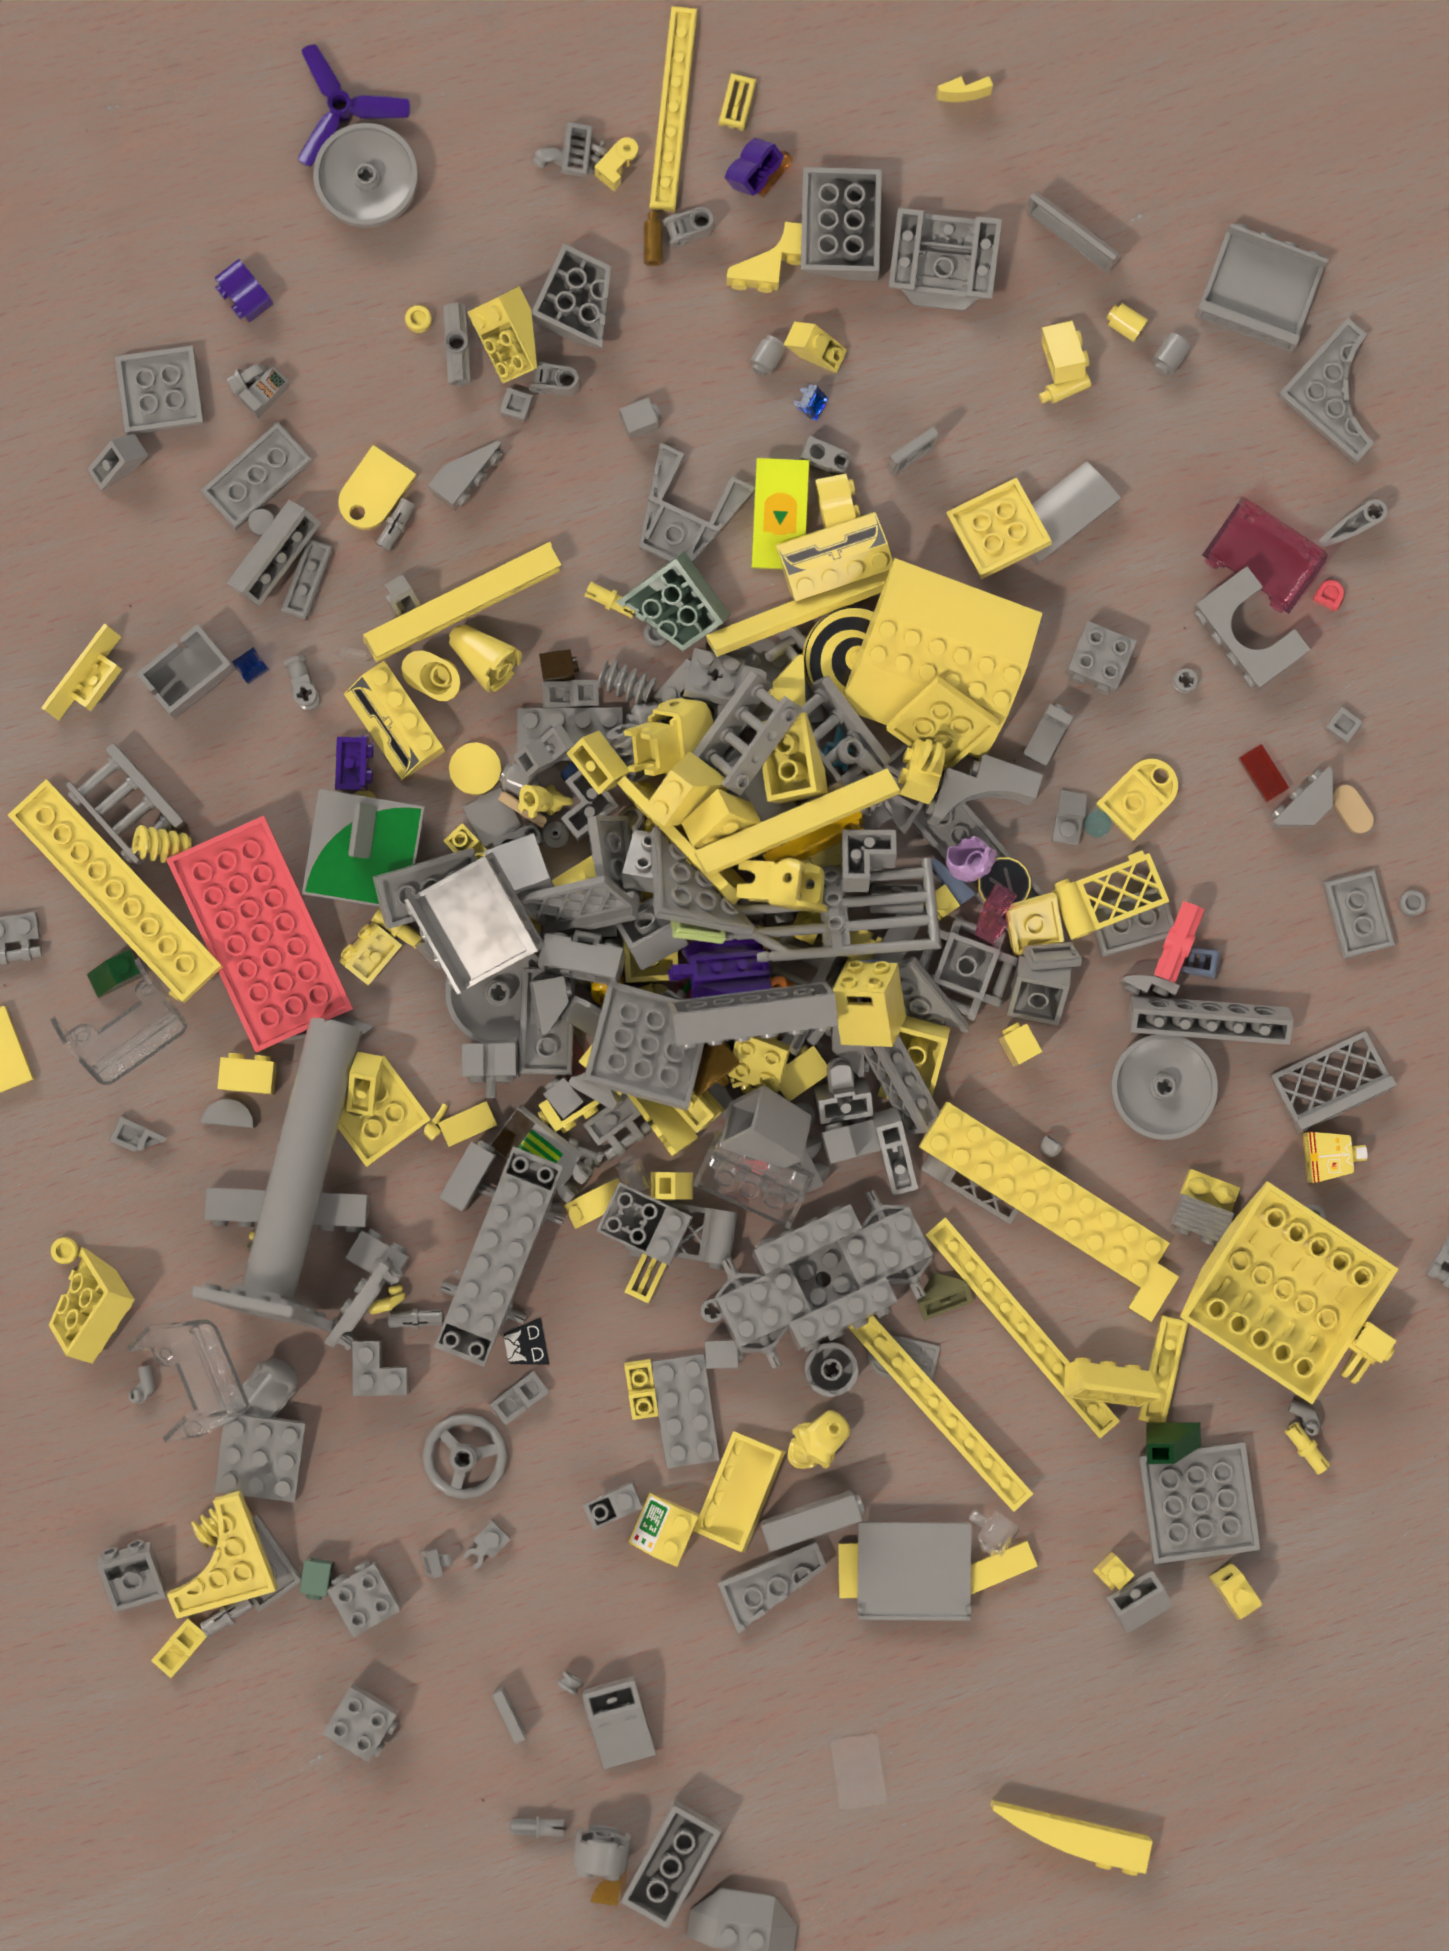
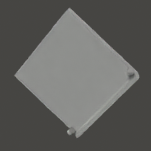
M858 1522V1620L971 1621V1523Z

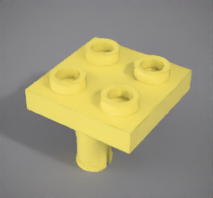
M777 1033L778 1036L773 1038H762L760 1035L752 1036L748 1041H735L733 1054L741 1064L728 1073L727 1076L756 1087L764 1085L777 1093L780 1089L791 1045L777 1041L779 1033Z

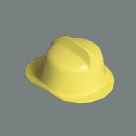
M424 650L413 651L403 660L401 667L402 675L406 682L416 690L438 701H448L459 692L461 685L460 676L456 666L450 660L440 658Z

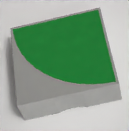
M319 789L302 894L380 907L373 877L416 863L425 806ZM356 803L373 805L377 808L369 858L351 857L348 855Z

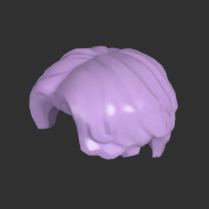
M979 837L964 838L957 846H949L946 853V864L950 874L956 879L964 882L976 881L991 871V867L996 860L997 851L987 847V844Z

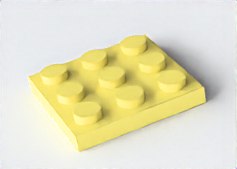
M1017 477L946 512L952 527L981 580L1052 545L1047 531Z
M937 676L887 723L886 730L911 748L916 739L922 741L929 739L932 740L934 745L936 742L941 743L942 748L946 749L943 770H945L946 768H953L999 725V719Z
M383 1056L382 1073L373 1116L346 1111L347 1089L338 1129L365 1166L368 1167L432 1119L388 1059Z

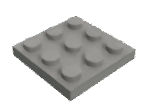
M193 346L115 356L126 435L204 424Z
M226 1411L214 1492L229 1494L241 1490L243 1496L295 1502L306 1421Z

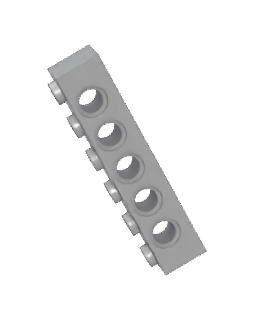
M1131 995L1128 1013L1131 1033L1290 1045L1294 1022L1289 1007Z

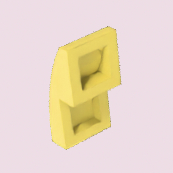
M988 76L965 86L962 77H958L937 86L935 96L937 100L945 102L976 100L991 95L993 84Z
M187 1618L151 1662L172 1678L207 1636Z

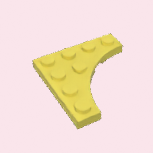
M241 1490L216 1497L213 1501L218 1519L219 1539L211 1561L197 1577L178 1588L170 1590L167 1594L176 1619L277 1590V1582Z

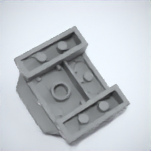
M898 208L889 288L902 290L913 305L965 311L979 298L992 299L1002 219L976 216V219L925 214L924 210Z

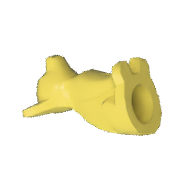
M527 784L521 787L518 809L521 813L527 810L529 818H535L538 812H546L552 816L555 812L560 811L564 805L573 804L574 800L557 791L554 785H548L545 789L541 786Z

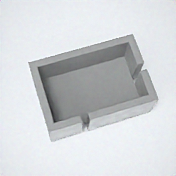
M198 624L179 638L187 647L185 650H182L174 642L136 673L174 719L236 670Z

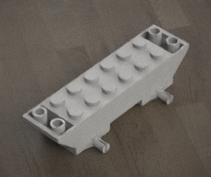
M513 1147L497 1188L484 1182L481 1183L478 1193L492 1197V1201L458 1287L443 1281L439 1291L454 1297L434 1346L435 1348L485 1367L503 1324L508 1319L524 1324L527 1314L513 1309V1299L542 1225L547 1220H550L562 1226L563 1220L566 1218V1215L552 1210V1200L564 1166Z

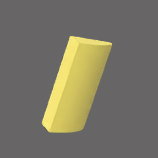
M733 1431L694 1532L739 1552H746L786 1452Z

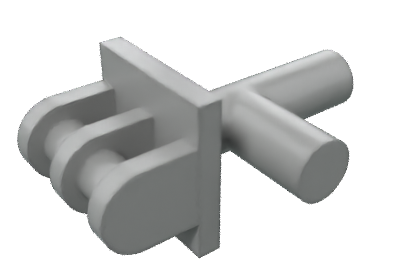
M798 625L783 631L779 636L782 642L765 654L766 659L772 662L784 654L791 662L796 655L803 651L807 631L805 629L802 630Z

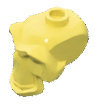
M827 1410L813 1422L797 1425L792 1430L796 1438H792L789 1443L788 1461L792 1466L799 1469L812 1468L817 1464L827 1469L833 1462L835 1451L850 1436L851 1429L846 1419L834 1410Z

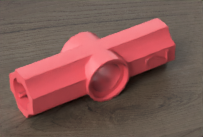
M1183 901L1174 926H1171L1163 945L1164 951L1156 966L1155 976L1173 983L1176 982L1184 959L1188 957L1196 936L1194 934L1204 914L1203 908Z

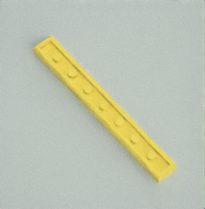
M671 6L650 210L676 211L697 9Z
M890 570L798 601H791L707 634V642L716 656L719 657L881 593Z
M887 768L695 851V857L706 877L896 796L899 794L900 789Z

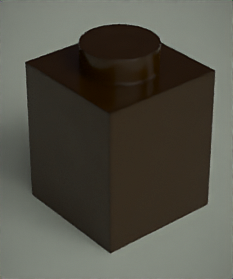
M571 649L539 654L543 682L575 680L574 672H579L577 656H572Z

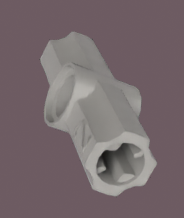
M449 303L443 306L448 384L465 386L471 383L466 304ZM461 340L464 344L460 349L451 348L452 342Z

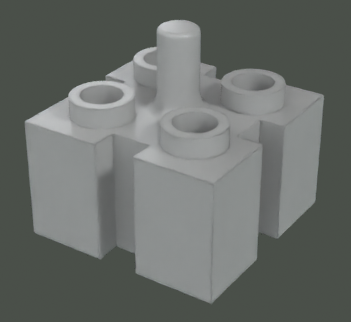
M516 1043L462 1044V1076L468 1078L471 1083H486V1098H496V1082L511 1083L513 1082V1077H519V1046Z

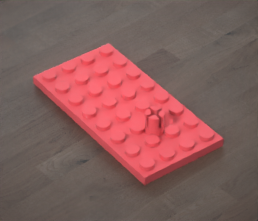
M265 815L166 859L208 951L223 966L218 971L255 1052H259L307 1030L310 1018H323L327 1021L353 1009Z

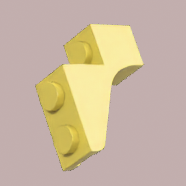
M785 222L782 238L773 249L731 266L727 271V285L736 290H746L748 287L757 288L759 292L771 293L773 290L778 291L781 260L786 261L790 265H801L802 223Z

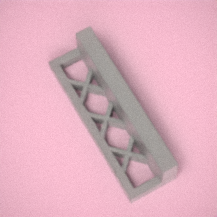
M899 1035L893 1047L860 1046L891 1105L897 1108L907 1134L928 1132L940 1111Z

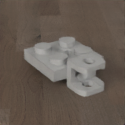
M694 648L683 696L727 705L751 670L766 679L767 673L758 668L745 666L746 659L728 655L717 657L714 652ZM716 674L720 678H717V681H713L709 675Z

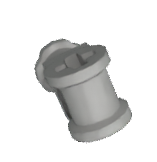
M295 656L283 662L284 667L288 668L290 673L293 698L303 710H313L319 705L320 695L315 690L312 679L309 676L305 664L307 661L306 656ZM305 692L310 694L308 701L303 700Z

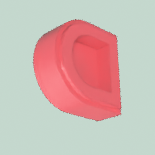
M1325 581L1317 589L1312 601L1336 612L1344 598V589L1337 581Z

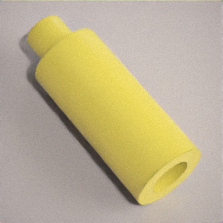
M1085 371V378L1059 384H1049L1045 386L1046 391L1038 394L1042 404L1047 401H1051L1053 404L1091 387V381Z

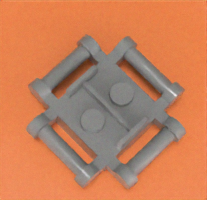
M956 914L950 932L939 929L940 939L946 941L935 974H928L938 986L973 998L971 1006L950 998L948 999L961 1014L966 1015L967 1019L974 1021L981 1002L1001 1009L1003 1004L1001 999L1012 968L1017 965L1018 958L1000 951L1006 932L999 929L998 931L991 930L964 920L963 916ZM959 929L994 941L992 947L958 935ZM935 949L923 950L919 963L926 972ZM999 960L1003 962V965L990 996L985 994L996 961Z

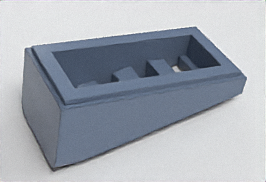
M936 858L932 860L934 875L942 886L946 884L960 906L976 895L975 891L964 881L953 877L949 869Z
M1191 947L1188 965L1186 967L1182 964L1180 973L1216 979L1221 958L1220 952ZM1196 955H1199V966L1198 968H1193ZM1209 957L1211 958L1209 970H1204L1206 958Z

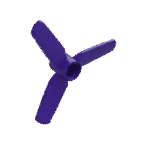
M312 44L302 48L301 52L322 95L328 98L327 104L330 111L320 118L299 154L298 161L301 164L311 167L322 145L338 130L339 123L348 121L352 115L360 119L409 117L410 102L406 98L359 95L350 99L349 95L341 90L338 79L317 45ZM340 102L347 104L342 110L334 108Z

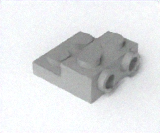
M136 1540L131 1542L128 1548L119 1551L116 1547L108 1548L98 1557L97 1568L113 1612L166 1598L167 1592L158 1570L159 1563L151 1541L144 1543L143 1540Z

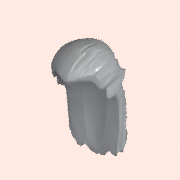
M277 1358L263 1362L259 1361L253 1374L245 1381L224 1408L221 1415L223 1423L226 1411L276 1417L289 1399L298 1391L296 1388L298 1375L295 1368L288 1362Z

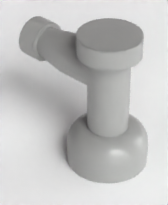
M570 1137L568 1142L583 1154L581 1157L584 1159L583 1163L591 1169L593 1166L598 1168L604 1153L600 1151L595 1153L578 1146V1140Z

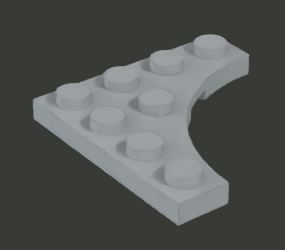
M1347 318L1283 388L1278 397L1356 464L1372 447L1374 442L1361 428L1356 417L1353 416L1349 405L1348 371L1356 350L1367 334Z

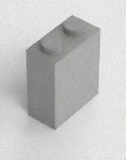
M479 1140L478 1144L471 1142L439 1198L461 1211H467L481 1183L485 1180L498 1157L493 1153L495 1148Z

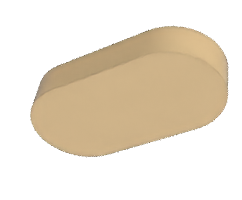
M1343 785L1334 790L1333 807L1347 828L1355 834H1363L1369 831L1373 826L1374 818L1357 790L1349 785Z

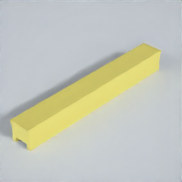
M548 542L363 634V642L367 645L375 662L378 663L560 572L559 567H561V563L552 549L551 542Z

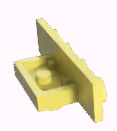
M103 624L41 708L58 721L74 700L89 711H92L122 671L119 666L106 658L121 636L109 626Z

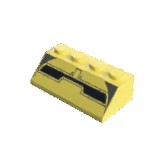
M875 512L776 544L787 586L795 601L888 571L893 563L887 540Z
M385 661L364 673L344 693V696L402 781L446 752Z

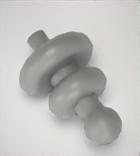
M602 140L599 146L591 144L590 150L594 152V155H589V160L591 161L587 172L589 175L595 173L594 167L601 160V156L604 157L608 152L604 149L606 142Z

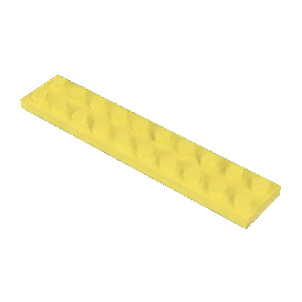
M47 779L8 814L10 819L183 1003L190 999L223 968L220 962Z
M949 1102L944 1104L918 1146L1140 1288L1143 1287L1170 1244Z

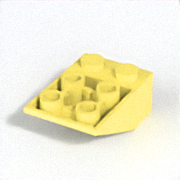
M520 286L467 312L502 383L537 368L532 312Z

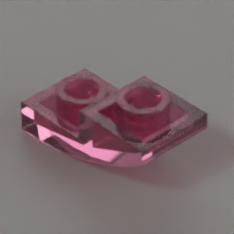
M998 884L994 886L985 901L978 919L975 932L978 938L993 944L1001 936L1008 924L1002 916L1009 910L1017 895Z

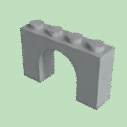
M1246 566L1199 601L1194 607L1196 610L1194 615L1202 626L1206 624L1212 631L1210 637L1217 646L1222 645L1228 652L1225 656L1233 667L1238 666L1244 673L1241 677L1249 688L1254 687L1257 691L1311 649L1295 629L1274 645L1262 650L1249 649L1236 640L1231 628V619L1234 611L1263 588Z

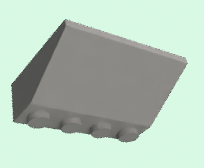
M803 167L801 271L847 280L878 281L882 169Z

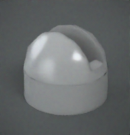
M1045 1135L1041 1142L1040 1150L1046 1157H1055L1064 1146L1054 1138Z

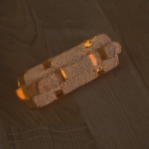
M781 151L784 155L782 163L773 174L768 176L765 186L758 193L759 196L765 197L770 190V186L773 187L784 173V169L791 164L793 157L787 151Z

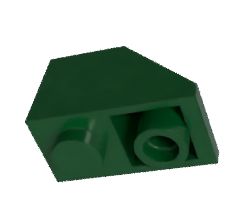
M1146 1422L1147 1464H1175L1201 1447L1200 1422Z

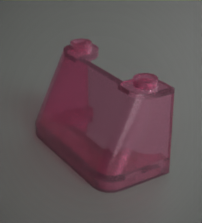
M1241 497L1202 556L1206 558L1204 561L1212 568L1218 569V567L1225 568L1226 566L1236 574L1247 566L1263 586L1261 591L1269 595L1268 598L1271 601L1269 605L1280 613L1285 611L1289 614L1325 564L1328 554L1321 547L1249 499Z

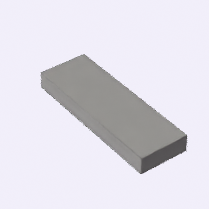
M311 538L309 539L302 552L281 612L307 621L333 552V546Z

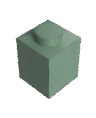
M309 1557L305 1559L299 1593L306 1594V1598L312 1600H322V1596L326 1597L328 1595L327 1590L331 1586L334 1561Z

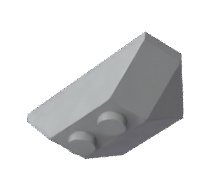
M720 1888L690 1909L687 1937L713 1948L733 1951H794L797 1924L774 1895Z

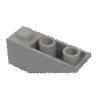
M496 441L445 464L428 485L430 492L454 510L459 505L461 507L464 506L471 496L469 493L475 485L479 486L486 478L487 473L485 472L490 465L495 466L503 455L501 452L503 450L502 444Z

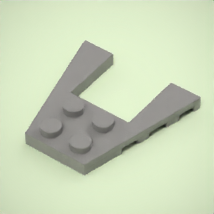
M660 443L639 549L666 562L671 561L684 551L692 563H694L752 495L755 487L731 476L710 521L707 522L663 501L684 458V453Z

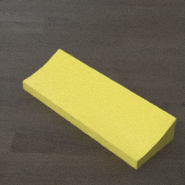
M625 776L619 780L617 784L629 800L654 826L659 827L662 830L661 833L671 843L673 842L687 857V860L706 877L695 857V851L698 849L692 847L683 826H663L643 811L656 792V789L649 782H633ZM732 867L706 877L713 884V887L732 905L740 899L736 898L737 884H747Z

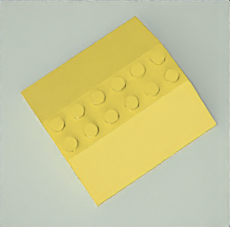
M894 558L843 696L858 715L887 725L890 720L939 676L999 719L998 727L967 754L980 759L983 754L988 755L1008 717L1028 666L1042 612Z
M1266 1182L1231 1222L1205 1262L1180 1318L1310 1404H1313L1395 1276L1398 1268L1271 1183Z

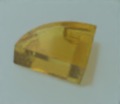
M621 1877L616 1881L607 1879L602 1881L595 1888L590 1902L617 1906Z

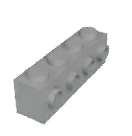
M288 500L226 584L243 598L259 607L321 525V522L305 508Z

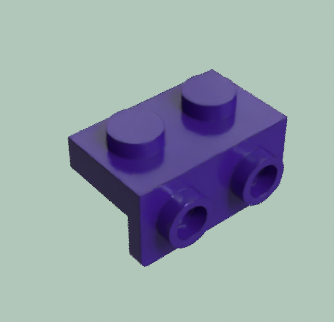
M361 735V737H337L336 790L367 791L368 784H372L373 769L369 768V758H373L374 744L369 742L367 735Z

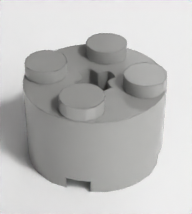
M834 1341L821 1342L820 1347L813 1349L807 1354L804 1362V1374L811 1388L817 1393L828 1397L839 1396L854 1386L858 1377V1363L854 1354L845 1345ZM832 1362H835V1367L838 1369L837 1373H831L830 1376L826 1375L825 1364L830 1365Z
M589 1825V1831L583 1832V1827L578 1828L573 1857V1866L577 1868V1875L592 1877L594 1874L604 1876L605 1879L611 1881L619 1880L620 1874L627 1870L630 1835L626 1833L624 1837L619 1835L620 1829L603 1825Z

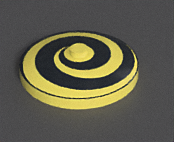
M862 607L842 608L827 614L814 625L805 640L802 652L804 656V676L809 686L816 680L829 676L843 694L872 619L873 610Z

